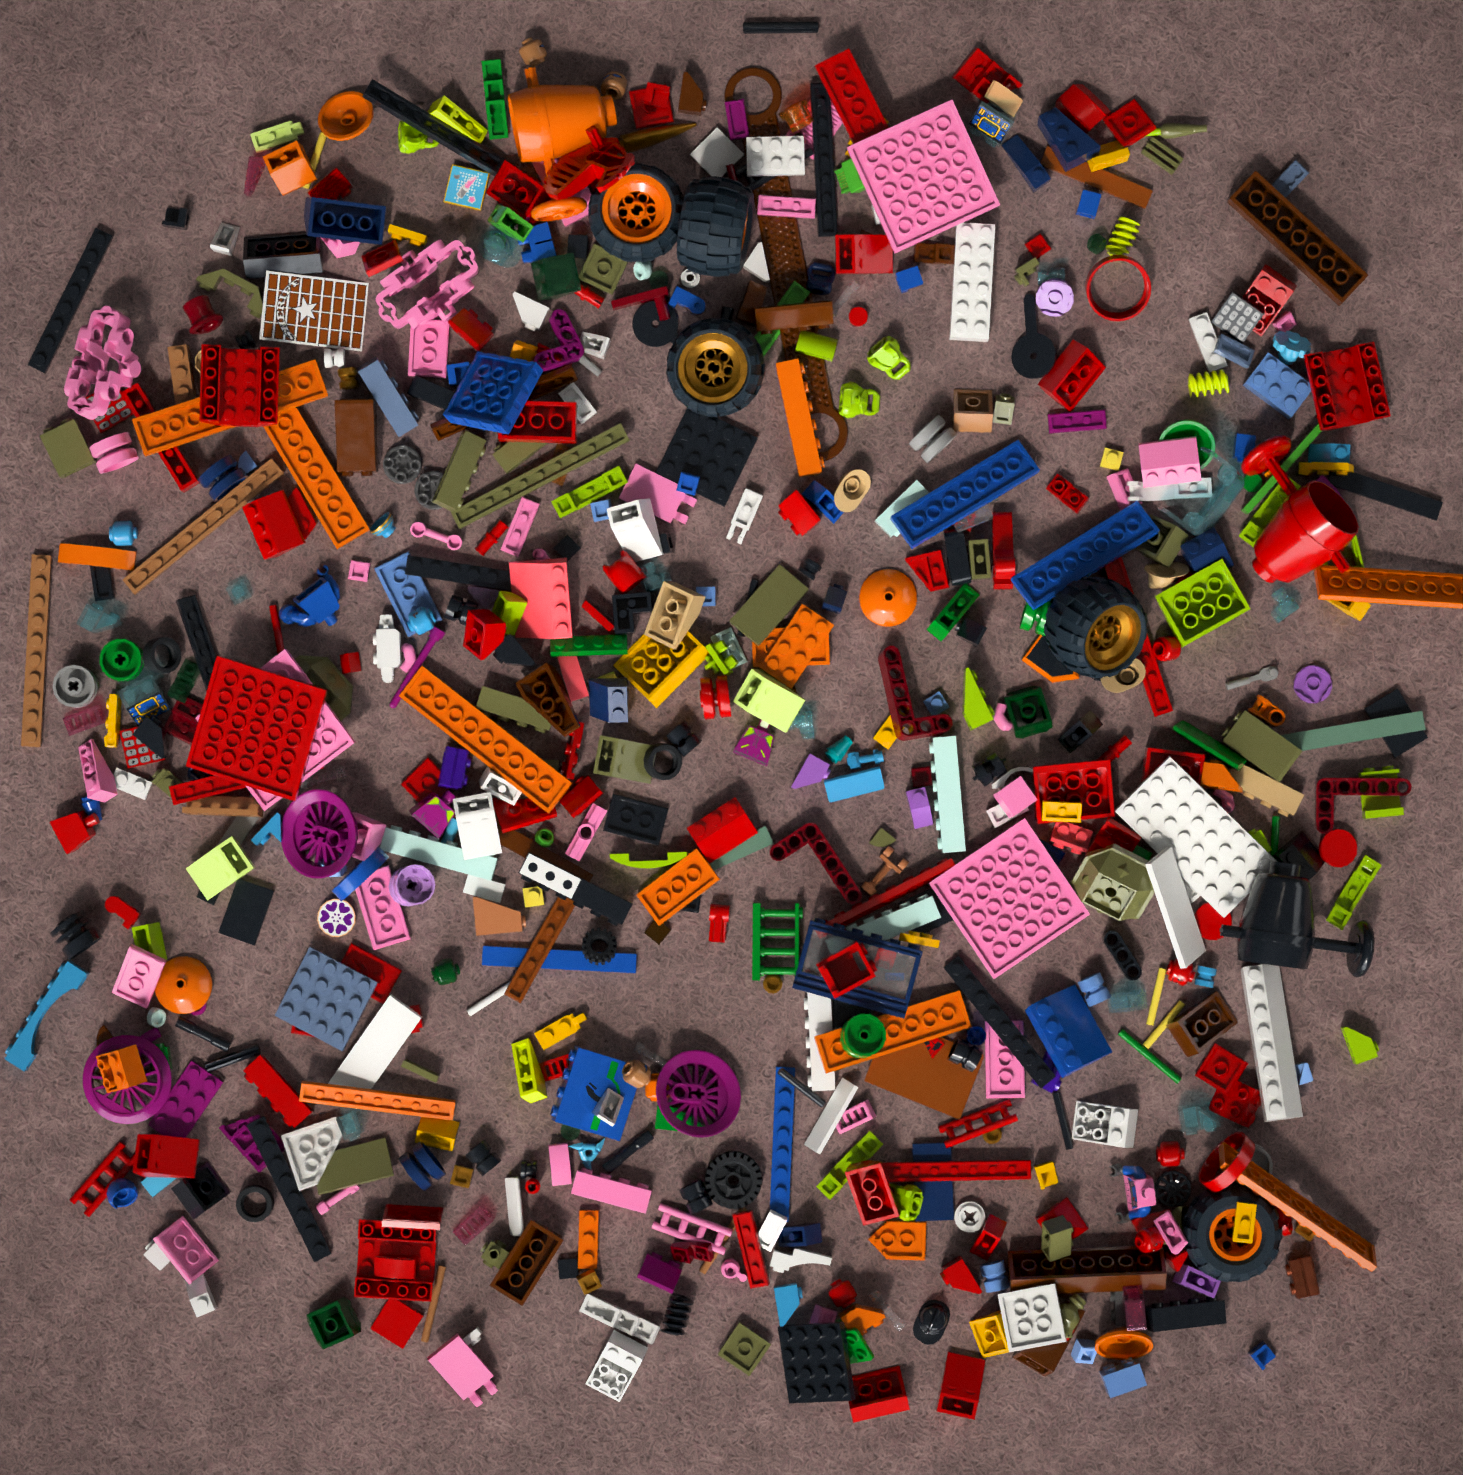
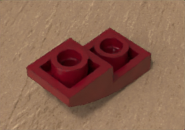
M684 1241L672 1243L670 1246L673 1260L691 1264L693 1259L711 1262L714 1258L712 1245L709 1242Z

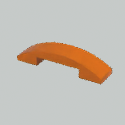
M60 543L58 563L131 571L135 569V551Z

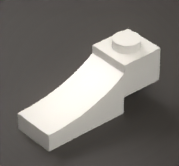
M794 1247L792 1254L773 1249L770 1266L773 1267L774 1271L784 1273V1270L789 1271V1267L799 1264L816 1263L830 1266L832 1257Z

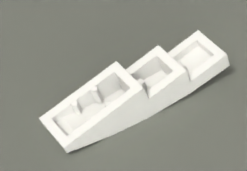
M591 1294L586 1295L580 1308V1312L649 1344L654 1343L661 1327Z

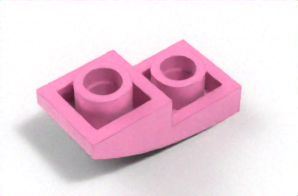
M568 1143L548 1145L552 1186L572 1184Z

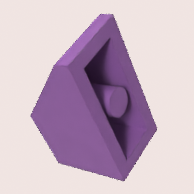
M809 754L791 788L797 789L821 782L822 778L826 780L831 772L828 769L830 764Z
M925 787L906 791L914 829L933 825Z
M1184 1264L1179 1272H1176L1172 1281L1212 1298H1215L1221 1283L1220 1280H1216L1204 1272Z

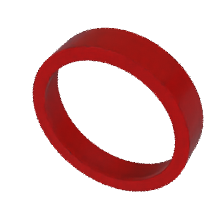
M1112 255L1103 258L1092 267L1086 279L1085 291L1090 306L1099 316L1110 321H1125L1137 316L1146 307L1151 295V282L1145 268L1137 260L1125 255ZM1113 261H1126L1133 264L1141 272L1144 279V291L1141 299L1134 307L1124 312H1109L1102 309L1094 301L1091 294V282L1094 274L1103 265Z
M1235 1132L1226 1137L1212 1150L1204 1161L1199 1172V1181L1211 1192H1218L1228 1187L1242 1174L1250 1163L1255 1152V1143L1243 1132ZM1225 1142L1235 1150L1241 1147L1231 1164L1214 1178L1220 1167L1219 1146Z

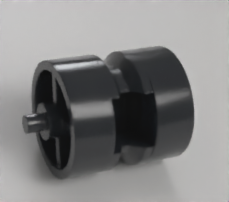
M992 752L985 757V761L980 760L972 765L975 772L973 780H980L985 787L994 781V777L1000 778L1007 773L1004 762L1007 761L1006 758L1001 759L995 752Z

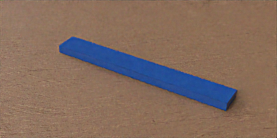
M483 946L482 965L519 967L529 948ZM551 949L541 968L636 973L637 954L615 953L614 959L611 958V962L605 961V965L601 963L595 965V962L591 964L589 959L586 960L582 951Z

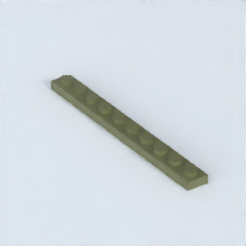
M620 423L468 502L459 509L457 508L452 511L451 514L458 528L462 529L629 442L630 439Z

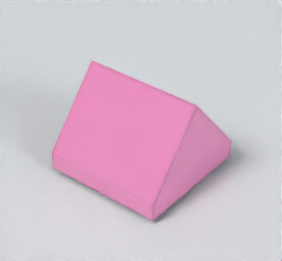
M1290 311L1284 312L1271 323L1278 332L1283 331L1285 333L1297 325Z

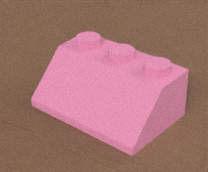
M1196 436L1138 443L1144 488L1201 481Z

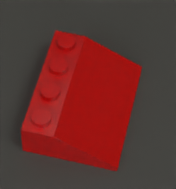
M1110 759L1033 766L1034 796L1037 798L1034 802L1035 818L1038 824L1058 822L1041 820L1043 800L1081 802V820L1115 817Z

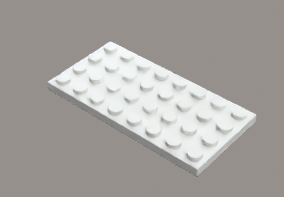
M1170 756L1115 809V812L1157 853L1161 852L1165 847H1172L1181 876L1224 918L1250 893L1256 875L1260 872L1269 873L1270 861L1277 862Z

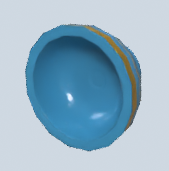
M389 512L383 514L371 526L370 532L376 536L389 537L396 529L393 525L394 519Z

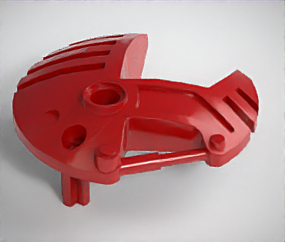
M593 125L586 129L591 142L559 158V162L554 163L552 169L548 170V177L544 178L546 184H543L544 189L550 198L561 200L578 193L597 178L600 181L596 188L601 193L617 183L626 175L631 166L635 164L633 153H627L620 145L618 138H601L597 127Z

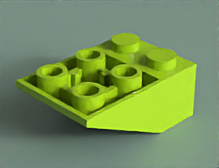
M968 667L964 669L962 714L971 731L994 720L992 716L995 713L991 705H986L984 698H986V694L983 688H978L975 682L978 680L975 671H970Z

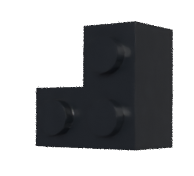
M651 593L612 595L615 635L635 633L633 614L652 613Z

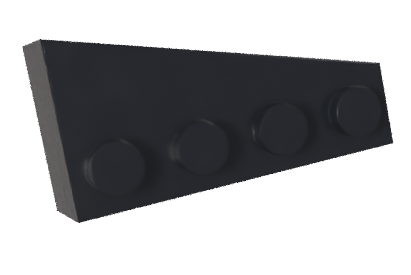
M1207 1296L1206 1300L1190 1298L1186 1302L1173 1300L1170 1303L1156 1302L1151 1303V1305H1139L1141 1329L1151 1332L1227 1324L1225 1300L1218 1299V1296H1215V1298Z

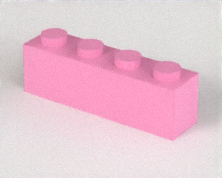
M587 1168L577 1170L571 1194L646 1214L652 1189H648L649 1185L643 1183L633 1185L630 1184V1180L625 1178L614 1180L611 1179L612 1175L600 1173L599 1176L592 1174L593 1170Z

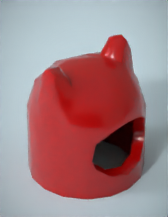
M622 550L620 558L610 566L604 564L602 567L621 594H626L642 582L646 575L626 551Z

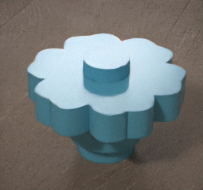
M1279 331L1274 335L1273 347L1279 351V360L1286 365H1292L1298 356L1304 358L1303 355L1309 354L1311 351V343L1307 338L1300 337L1298 333Z

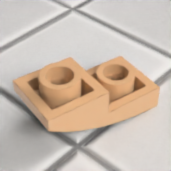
M993 80L984 96L993 105L1000 107L1006 114L1012 117L1015 116L1023 102L1016 94Z

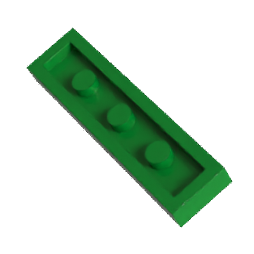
M627 634L573 636L572 638L550 639L551 657L628 654Z

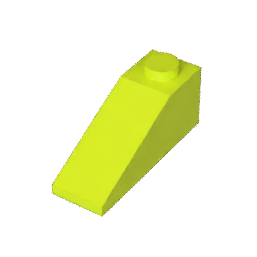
M445 95L434 101L428 110V113L480 144L488 132L486 128Z
M527 1038L511 1044L520 1097L529 1103L547 1098L545 1080L530 1039Z

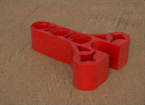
M1012 511L992 512L993 590L1013 589L1011 578L1015 576V557L1013 551Z

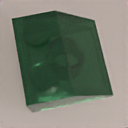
M574 253L543 258L531 263L539 301L555 300L581 291Z

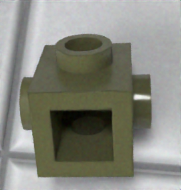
M498 1239L496 1242L494 1240L490 1243L486 1242L481 1249L483 1253L481 1258L484 1259L483 1263L490 1268L495 1266L500 1269L510 1253L506 1249L507 1245ZM492 1251H496L498 1256L494 1257Z

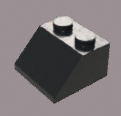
M511 634L504 638V641L493 653V656L501 664L504 662L507 665L535 667L537 665Z
M1300 831L1272 855L1277 862L1301 865L1300 877L1307 878L1308 880L1316 875L1325 863L1320 857L1319 851L1303 831Z
M208 1162L196 1170L195 1178H184L171 1188L193 1220L230 1194Z

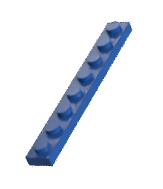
M776 1067L770 1209L787 1217L786 1222H789L794 1086L781 1077L778 1071L780 1068H784L795 1077V1067Z

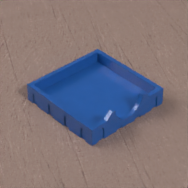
M477 351L474 360L467 369L443 415L453 424L509 435L538 382L543 369L534 361L529 362L523 359H513L512 357Z

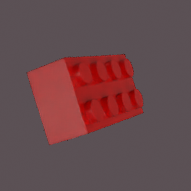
M527 401L509 435L498 433L499 442L576 444L578 405L576 402Z

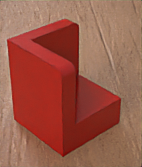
M647 82L644 104L667 108L670 87Z

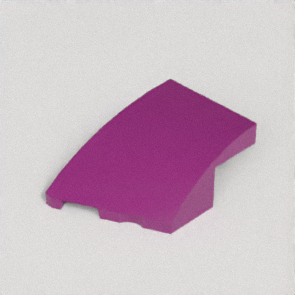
M259 1114L245 1120H238L236 1123L220 1126L219 1129L259 1173L267 1167L246 1125L260 1118ZM270 1127L281 1152L285 1150L283 1140Z

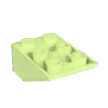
M751 669L733 702L752 715L787 733L805 699L762 669Z
M231 836L187 867L186 870L206 899L209 900L256 867L236 838Z

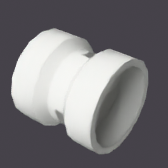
M338 348L335 351L324 349L325 368H332L333 366L345 368L344 348Z

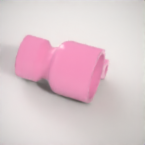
M729 1258L723 1261L721 1272L724 1277L732 1279L737 1276L742 1282L747 1280V1275L740 1272V1265L735 1259Z

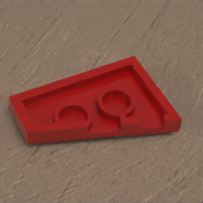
M579 722L581 727L569 734L571 736L570 743H566L564 754L567 756L565 762L561 763L560 773L567 779L574 780L575 773H571L572 768H575L578 760L576 749H579L584 728V723Z
M492 798L494 811L502 833L557 817L555 807L550 813H547L529 798L518 799L514 806L502 799Z

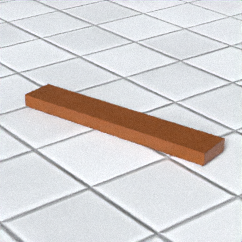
M1048 146L1040 162L1042 166L1143 209L1146 208L1153 192L1148 188L1103 169L1091 172L1089 164L1086 162L1065 172L1051 147Z
M557 898L504 995L520 1004L522 1003L575 908V905L572 904L573 900Z

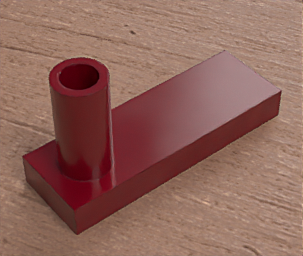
M667 286L611 301L613 311L654 300L660 321L671 318L665 298L669 296Z

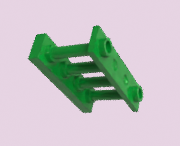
M753 903L752 981H760V976H764V974L796 975L799 964V919H803V907H799V903H795V909H764V907H761V903ZM764 917H795V928H764V926H760V919H764ZM764 936H795V948L760 946V938H764ZM764 955H795V967H764V965H760V957H764Z

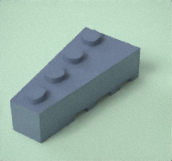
M374 357L358 367L357 371L396 434L400 437L418 426L416 421L419 418L414 410L410 411L406 406L409 402L405 395L398 393L396 388L399 386L394 377L389 378L386 371L389 369L384 361L379 362L377 357Z

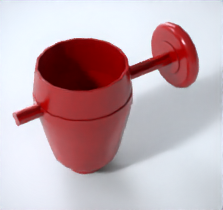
M1285 435L1273 436L1261 442L1244 457L1241 463L1242 472L1249 476L1270 470L1288 496L1281 503L1255 541L1254 552L1256 557L1252 560V566L1256 573L1268 583H1274L1276 580L1289 583L1331 559L1338 570L1343 573L1350 569V565L1342 555V552L1358 533L1359 525L1357 518L1345 500L1331 487L1322 482L1313 480L1298 490L1279 464L1291 448V439Z

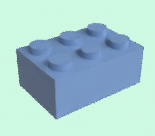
M1269 352L1263 357L1243 384L1245 388L1288 420L1295 414L1311 392L1310 383Z

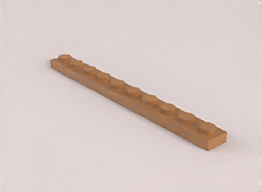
M272 458L126 576L123 579L124 583L134 595L138 594L242 509V506L248 504L284 474Z
M32 554L21 736V746L41 747L52 566L51 555Z

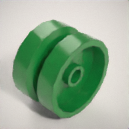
M1054 598L1035 610H1032L1026 602L1019 629L1029 631L1032 629L1034 621H1036L1035 633L1046 636L1044 634L1046 613Z
M115 639L108 642L100 653L99 663L102 671L109 678L116 681L128 682L134 680L142 673L145 667L143 650L136 643L127 639ZM122 657L126 658V661H123V664L120 663V659Z
M859 1014L850 1018L840 1031L842 1048L848 1055L855 1058H867L876 1054L886 1041V1030L883 1023L871 1014ZM861 1033L862 1035L865 1034V1039L861 1038Z

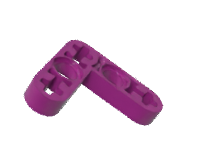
M561 309L554 310L549 317L550 325L561 346L539 352L532 360L537 362L543 369V372L577 362L584 354L582 343L567 313ZM562 332H568L571 335V339H565L562 336ZM572 349H573V351H577V352H578L577 355H576V353H571V354H569V353L572 351ZM558 353L562 356L563 360L557 361L553 355ZM539 359L541 362L546 361L545 364L539 363Z

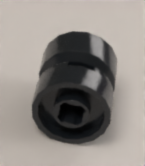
M452 595L444 618L454 622L459 620L460 624L466 626L468 610H477L478 604L469 600L464 602L463 598Z
M683 721L666 736L673 745L677 744V749L683 757L702 742L696 733L691 732L692 728L686 721Z
M958 1038L947 1060L957 1065L962 1063L964 1069L973 1072L982 1057L983 1050L976 1046L969 1047L968 1042Z
M483 1140L465 1155L470 1162L477 1164L476 1169L481 1176L485 1175L502 1161L495 1152H490L491 1147L486 1140Z
M701 1179L679 1189L682 1198L688 1200L686 1206L690 1215L713 1204L709 1194H704L706 1189Z

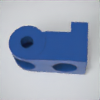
M678 286L668 303L673 308L677 304L685 307L695 316L703 314L706 307L703 299Z

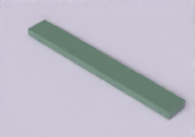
M1418 711L1281 736L1300 750L1305 751L1426 729L1423 712Z

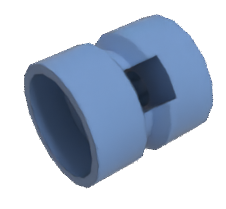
M1100 972L1077 982L1081 991L1086 993L1084 998L1089 1007L1111 997L1108 988L1103 986L1104 979Z
M1004 1260L980 1265L981 1274L983 1277H986L984 1281L986 1293L1010 1287L1008 1276L1004 1275L1006 1272Z

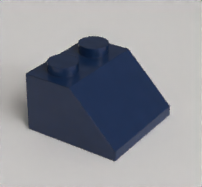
M1214 527L1180 546L1181 554L1194 574L1223 559L1228 569L1234 566L1224 542Z
M627 678L589 679L590 716L608 723L628 722Z

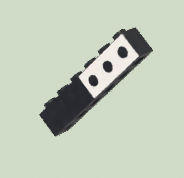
M528 852L518 872L522 875L521 879L529 883L533 880L539 883V888L547 892L551 889L556 892L555 896L563 900L569 898L573 900V905L581 909L585 906L591 909V914L599 918L603 915L608 918L607 922L615 926L624 923L633 903L531 852Z

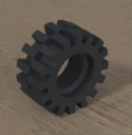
M598 927L597 931H594L593 928L591 933L587 932L585 934L586 937L582 939V953L586 960L589 959L591 964L595 962V965H598V963L605 965V961L609 963L611 958L614 959L617 952V941L615 936H612L611 931L607 932L605 928L602 931ZM598 940L604 941L607 945L606 950L600 953L592 949V944Z

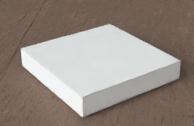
M716 128L690 156L711 177H723L727 173L726 165L733 164L734 166L744 156V153Z

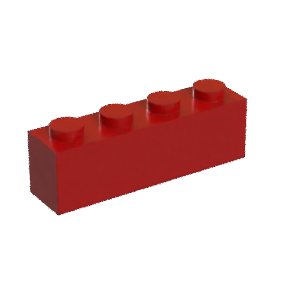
M263 1054L259 1055L243 1070L246 1073L244 1075L246 1080L251 1084L255 1083L258 1087L257 1092L263 1098L267 1097L271 1101L270 1106L275 1112L280 1111L284 1116L282 1119L289 1127H297L313 1112L306 1102L299 1101L300 1095Z

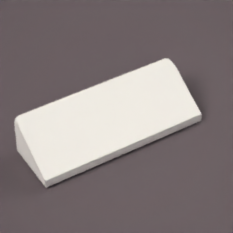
M520 1177L505 1178L510 1235L521 1236L524 1231Z

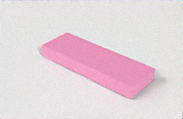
M759 195L757 215L815 219L816 199Z
M525 497L521 498L500 549L501 551L519 557L540 506L539 503Z

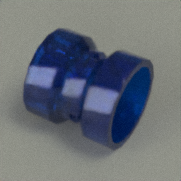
M979 1026L970 1027L965 1033L966 1041L971 1045H981L986 1039L985 1030Z

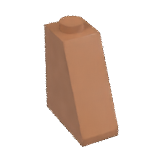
M473 897L476 936L521 932L523 927H526V916H522L521 911L480 897Z

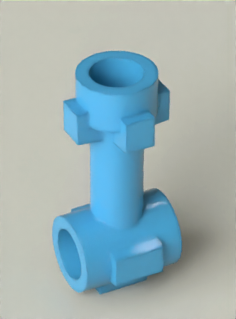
M878 749L873 750V754L859 756V752L847 754V764L850 770L861 768L862 763L875 761V765L880 762H884L882 750L878 751Z

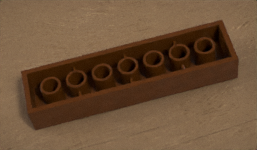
M1257 171L1227 201L1232 208L1338 306L1368 276L1363 269Z
M1137 1246L1072 1248L1071 1255L1052 1262L1048 1260L1042 1250L1008 1251L1010 1292L1055 1283L1058 1294L1166 1289L1167 1272L1163 1246L1160 1250L1151 1253H1143Z

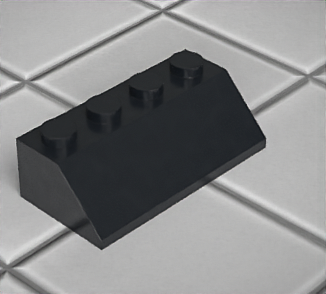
M306 232L244 237L243 264L246 279L266 277V271L290 274H315L323 272L321 238L307 236Z

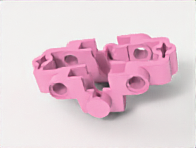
M440 239L420 252L419 256L413 250L405 253L402 256L403 261L401 262L403 266H400L380 282L385 289L376 296L380 317L384 321L390 322L397 329L409 323L413 330L419 328L430 319L433 320L438 315L443 322L454 317L457 311L453 305L475 287L470 279L476 276L479 271L475 262V253L470 247H465L458 240H454L446 246ZM461 249H462L466 254H470V260H471V262H472L473 265H471V263L469 262V260L467 261V259H463L464 256H463V252L461 251ZM454 250H457L460 263L463 266H469L470 269L459 274L451 281L447 280L440 285L438 293L430 298L423 297L420 299L417 305L408 310L398 320L395 306L391 303H386L385 299L396 295L404 288L408 289L415 286L436 271L437 265L448 258ZM410 257L413 259L411 264L407 262V259ZM382 304H384L386 309L388 308V310H391V314L394 318V321L387 314L384 315L385 309L383 308ZM448 309L450 313L445 315L444 311Z
M104 306L100 310L93 311L88 325H83L80 328L74 349L81 352L82 356H75L73 358L72 367H69L64 386L65 394L69 397L68 407L90 420L95 419L97 416H103L108 410L109 402L118 398L121 387L131 388L133 379L138 377L141 372V365L138 362L139 357L131 352L134 334L129 329L130 318L110 306ZM107 324L112 329L103 350L101 344L104 327ZM110 357L118 362L119 369L117 373L106 371ZM91 384H95L93 402L86 399Z

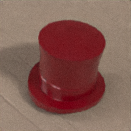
M208 295L195 297L186 302L182 307L190 320L192 327L189 328V332L191 334L209 333L216 330L223 322L222 315L216 314L213 310Z

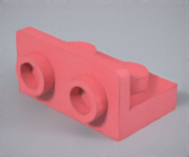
M1055 822L1049 841L1053 842L1052 846L1063 849L1066 846L1071 848L1070 852L1082 855V852L1086 853L1093 831L1068 822Z

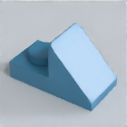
M277 812L251 839L256 846H259L260 843L264 845L271 838L269 836L270 833L282 842V814Z

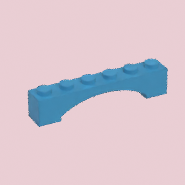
M72 961L61 964L57 971L59 973L56 980L53 978L47 986L49 991L45 996L42 995L36 1003L38 1008L35 1012L31 1011L26 1019L27 1025L25 1028L21 1027L15 1036L18 1039L14 1045L11 1043L5 1051L7 1054L5 1060L22 1071H27L37 1056L34 1052L35 1038L39 1025L48 1009L59 997L73 988L79 990L90 974Z

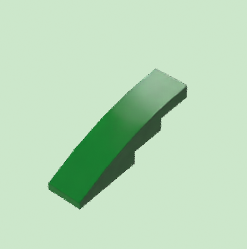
M501 58L482 60L489 140L509 138Z

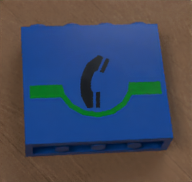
M575 1045L574 1049L570 1050L568 1060H570L568 1068H565L563 1071V1084L557 1090V1103L551 1109L550 1115L552 1120L620 1141L637 1088L628 1084L623 1079L622 1069L627 1062L582 1049ZM607 1088L624 1097L613 1127L592 1114Z

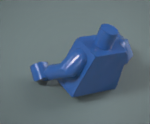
M323 565L326 573H321L317 569V575L320 578L293 598L294 602L306 613L299 612L291 604L281 607L279 617L284 623H299V626L308 627L321 623L324 620L328 626H332L337 622L338 619L334 612L340 607L338 603L340 600V589L332 575L328 574V566Z

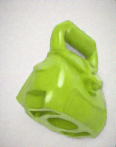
M402 120L399 122L398 145L402 153H414L419 149L433 148L440 144L433 140V143L427 142V135Z
M891 336L883 337L867 353L869 364L881 371H885L892 379L900 380L911 370V364L901 352L900 344ZM900 362L906 364L895 374L892 373V369Z
M852 381L841 385L839 396L840 415L845 418H854L859 414L872 416L879 412L880 395L877 391L863 389L856 382ZM873 394L872 410L870 411L867 409L868 395Z
M889 1183L890 1188L894 1190L893 1196L900 1213L899 1218L903 1221L915 1220L920 1213L924 1198L921 1189L911 1184L902 1187Z

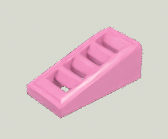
M867 1099L845 1110L842 1117L847 1127L844 1128L841 1121H839L836 1128L839 1134H842L875 1118L876 1114L869 1100ZM862 1106L867 1114V1117H865L861 1109ZM854 1110H857L861 1120L858 1121ZM846 1114H850L854 1122L853 1124L850 1123Z

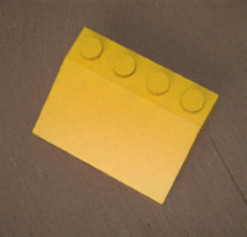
M689 631L677 649H672L643 634L628 649V654H624L613 666L657 708L710 654Z

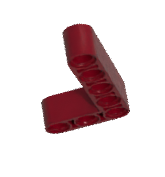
M887 646L878 655V662L895 736L901 741L942 735L947 732L953 725L951 717L947 714L920 718L914 717L899 649L895 646ZM886 653L892 656V660L886 657ZM890 671L896 674V678L890 675ZM894 690L900 692V697L895 695ZM898 708L903 709L905 715H901L898 711ZM938 721H942L945 728L940 727ZM921 724L926 726L927 731L921 729ZM903 727H906L908 729L909 734H906L903 731Z
M1320 778L1315 783V828L1318 832L1324 834L1332 831L1334 826V795L1404 796L1410 793L1411 783L1404 778ZM1322 781L1329 783V789L1326 792H1322L1319 788ZM1342 781H1346L1349 785L1346 792L1339 790V784ZM1361 781H1365L1368 784V789L1365 792H1361L1358 789V784ZM1381 781L1386 782L1388 786L1385 792L1378 790V784ZM1401 781L1407 785L1406 791L1402 793L1397 789V785ZM1322 800H1326L1329 803V808L1326 811H1322L1319 808V803ZM1323 819L1329 822V827L1326 830L1319 828V823Z
M807 823L771 847V858L781 861L806 844H809L845 901L849 904H857L861 900V891L816 824ZM807 826L815 827L816 834L813 837L805 834ZM792 836L799 838L800 844L798 847H791L789 845V839ZM818 842L826 844L827 849L825 852L819 853L816 851V844ZM775 847H781L784 850L781 858L773 856V849ZM829 858H834L837 861V866L834 869H829L826 865ZM840 874H845L848 878L845 885L837 883V877ZM855 890L858 893L856 901L848 899L847 894L849 891Z

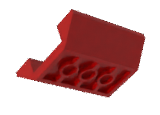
M1374 341L1324 353L1321 351L1303 355L1320 431L1359 425L1391 416Z
M201 344L199 421L218 426L263 427L277 425L280 347H260V350L221 348V345Z
M359 1219V1247L354 1297L431 1302L435 1275L437 1230L382 1227V1220ZM379 1255L391 1258L405 1257L416 1259V1278L397 1279L374 1276L375 1257Z

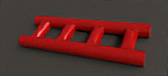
M1010 1099L961 1117L960 1120L956 1119L938 1126L940 1134L946 1132L949 1138L944 1141L946 1148L1018 1121L1016 1113L1010 1115L1007 1108L1012 1106ZM1000 1111L1003 1119L992 1122L989 1115ZM982 1118L985 1125L974 1129L971 1122ZM964 1125L967 1132L956 1136L953 1129Z
M121 1141L69 1199L73 1204H76L78 1200L87 1207L84 1214L88 1217L106 1199L107 1188L110 1183L116 1179L124 1178L133 1168L135 1154L131 1158L122 1151L125 1144ZM116 1157L125 1163L119 1172H116L110 1166ZM104 1171L113 1178L106 1187L97 1181V1178ZM91 1186L100 1193L93 1202L84 1195Z

